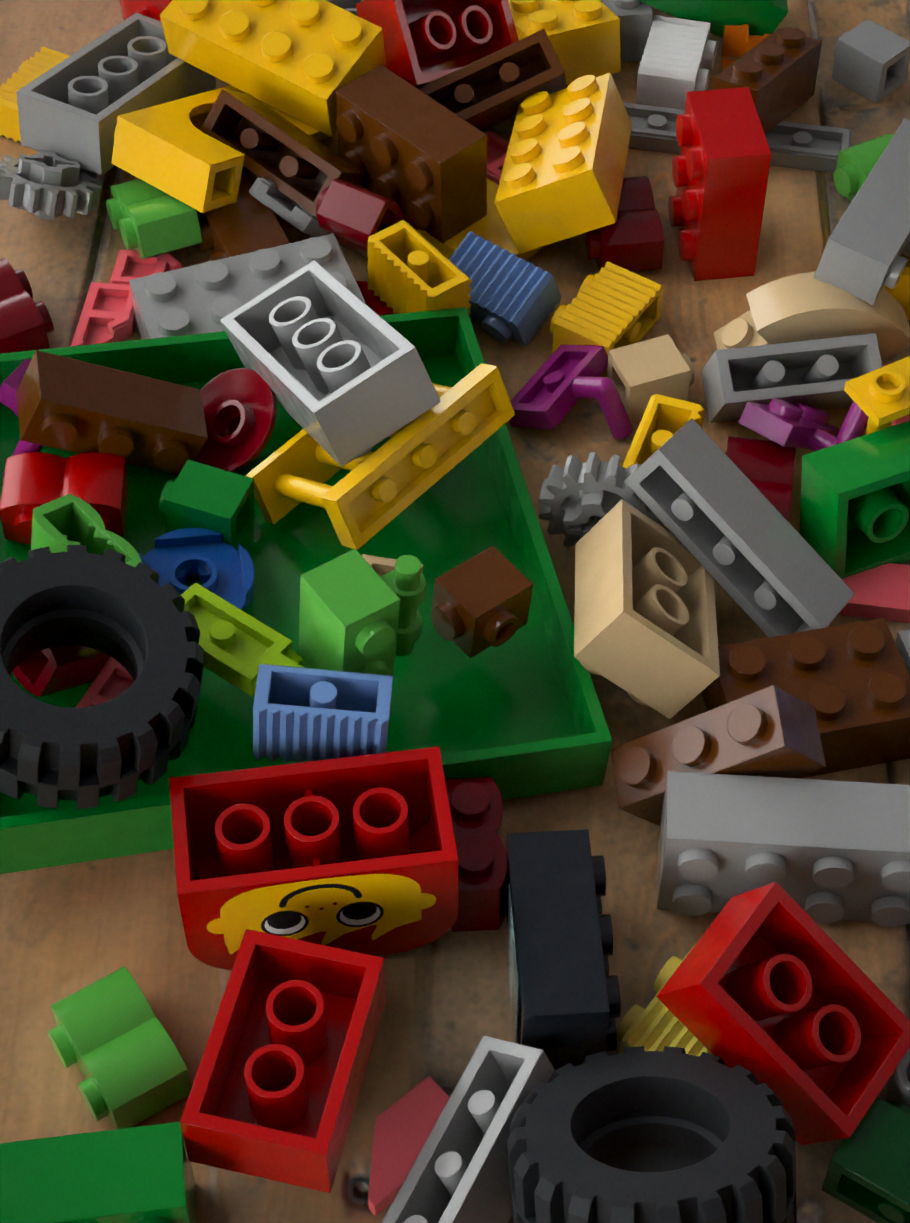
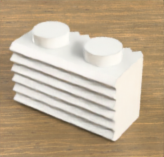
M654 15V21L652 22L638 70L636 104L685 110L687 92L707 90L710 69H713L717 50V41L709 40L711 23Z

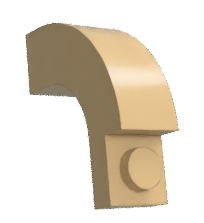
M813 271L786 276L750 291L746 294L750 310L713 334L717 350L876 333L883 363L910 347V327L903 306L885 288L882 289L875 303L871 305L838 287L813 278L816 272Z

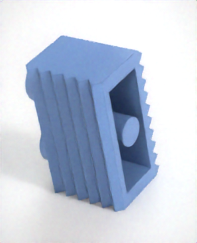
M473 231L466 235L449 258L453 264L472 280L470 284L472 290L469 293L472 296L469 300L471 306L468 309L471 312L470 316L481 321L482 328L490 336L502 343H507L512 338L525 346L529 345L531 338L536 336L537 330L542 328L543 322L548 320L549 313L553 312L555 305L560 303L562 296L553 275L548 271H543L540 267L534 266L531 262L517 257L514 253L511 254L497 244L494 245L482 236H477Z
M259 664L253 705V756L258 761L267 757L271 762L279 758L284 763L291 760L301 763L305 760L309 762L386 753L393 676Z

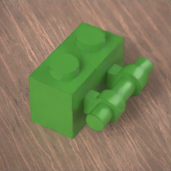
M353 549L300 575L298 655L303 659L302 663L306 668L392 675L394 679L395 656L409 655L413 650L414 642L421 635L422 615L417 610V606L425 598L426 579L421 573L420 560L412 555L400 556L395 562V570L380 577L360 553Z

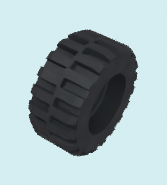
M67 545V552L51 553L48 546L28 551V559L17 562L14 557H11L0 563V792L15 799H21L24 792L37 796V806L57 809L59 800H75L77 809L98 807L99 797L111 794L116 802L135 795L138 780L142 779L146 785L153 784L167 772L168 760L180 757L188 743L190 728L194 727L204 666V649L199 645L200 630L194 615L189 611H184V598L174 586L168 583L160 587L158 585L159 573L141 562L136 567L130 566L125 563L126 555L105 549L103 555L87 553L86 545ZM72 645L92 648L109 655L129 672L134 682L119 696L102 704L84 708H67L54 706L35 699L23 691L9 675L22 661L39 651L57 646Z
M644 1046L626 1047L623 1053L608 1056L605 1051L586 1056L584 1063L575 1067L568 1063L555 1070L549 1079V1083L540 1081L530 1091L515 1112L509 1126L510 1137L507 1140L514 1223H797L795 1128L791 1116L783 1108L781 1100L766 1083L760 1084L752 1072L738 1064L733 1068L726 1066L723 1059L719 1056L702 1052L699 1057L686 1054L684 1048L664 1046L663 1051H644Z

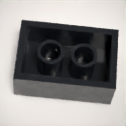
M589 829L507 833L506 922L510 957L512 910L517 987L515 996L513 977V1004L517 1044L543 1050L555 1070L568 1063L576 1067L584 1063L586 1056L603 1051H616L617 1048L615 1018H620L621 999L618 976L609 975L608 956L613 955V929L610 914H602L601 896L606 895L603 855H591Z

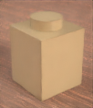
M669 334L612 349L608 352L607 377L615 383L631 424L641 422L650 397L655 394L688 401L689 385L694 383L693 365L686 353H680Z

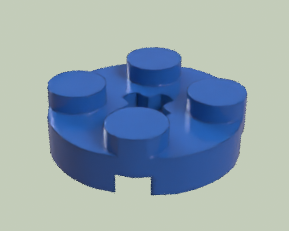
M185 528L170 531L154 540L155 548L147 552L143 559L142 551L139 554L143 564L159 573L158 585L160 587L168 583L174 586L181 595L190 587L183 585L186 584L187 576L198 575L200 582L205 583L201 586L246 612V609L253 600L254 566L247 550L239 543L238 550L232 545L224 543L223 534L204 528Z

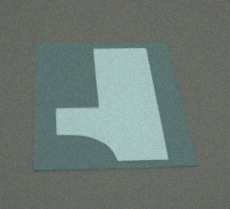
M509 884L507 968L514 1043H516L518 973Z

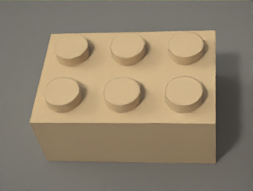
M621 499L575 544L574 658L579 660L581 665L590 673L602 675L627 691L630 697L640 705L650 706L671 719L720 676L714 578L674 534Z

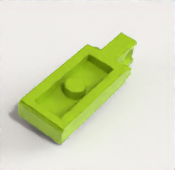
M198 583L191 585L181 594L185 600L184 611H189L194 615L200 630L199 645L204 649L203 667L248 695H255L259 664L303 667V659L293 651L292 640Z

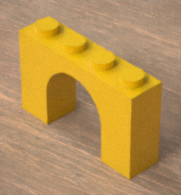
M229 85L118 115L114 132L111 163L201 213L237 202L245 154L203 133L200 129L222 89L245 92ZM259 100L334 153L336 152L339 137L338 130L331 137Z

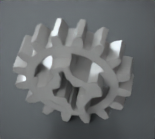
M38 150V154L30 156L21 153L19 159L5 155L4 160H0V200H9L8 206L26 210L28 213L37 215L38 219L56 220V217L60 215L74 218L75 212L88 216L91 210L98 211L103 180L96 178L97 173L83 171V168L80 167L77 161L66 160L57 156L56 152Z
M589 452L586 463H582L571 455L566 459L565 468L554 464L550 469L549 477L543 480L538 503L541 504L538 514L539 519L549 521L547 532L550 535L565 534L563 545L567 548L574 546L621 499L662 527L663 523L624 482L641 465L636 463L629 468L620 466L621 459L619 455L614 454L609 462L600 461L596 452Z

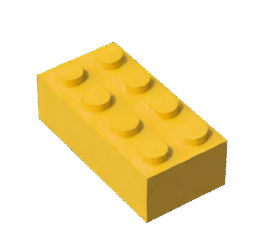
M172 0L160 14L169 54L331 137L338 130L336 125L335 91L379 65L386 67L382 28L326 0Z
M611 73L596 78L594 75L582 76L571 82L565 89L550 94L547 91L537 92L519 104L494 201L519 254L616 223L632 122Z

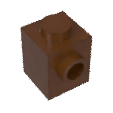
M491 546L435 579L431 620L437 632L445 640L453 641L469 658H472L490 646L498 647L503 645L518 629L527 624L533 583L494 546Z

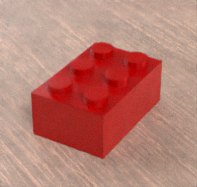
M363 0L355 5L359 17L381 27L383 30L386 68L417 89L519 41L508 0Z
M749 87L687 92L685 113L677 115L676 135L678 145L681 147L680 156L673 157L672 176L677 193L676 196H670L668 201L671 227L679 228L678 250L681 261L689 262L694 281L754 276L772 154Z
M777 882L731 897L656 996L713 1055L721 1057L726 1066L733 1068L738 1064L752 1072L760 1084H767L781 1100L783 1108L791 1116L795 1128V1139L800 1145L850 1138L910 1048V1020Z
M245 930L180 1120L186 1152L190 1162L331 1193L387 1000L384 958L259 931Z

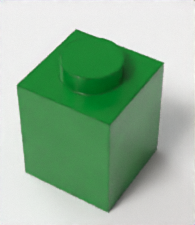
M187 460L176 480H168L161 493L159 511L165 514L166 533L185 528L211 529L223 534V542L232 545L237 550L238 543L241 544L254 520V479Z

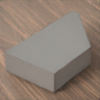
M258 177L249 189V193L303 233L314 237L332 234L320 227L316 216L277 190V185L273 181L264 177Z

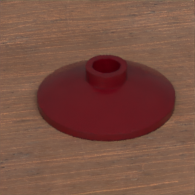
M236 368L217 375L200 390L208 439L195 462L232 473L243 470L259 456L272 435L277 417L276 395L256 371L247 368Z

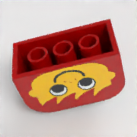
M439 746L169 778L177 897L186 942L191 954L207 965L232 970L246 929L377 956L409 951L427 945L443 936L457 920L458 855Z

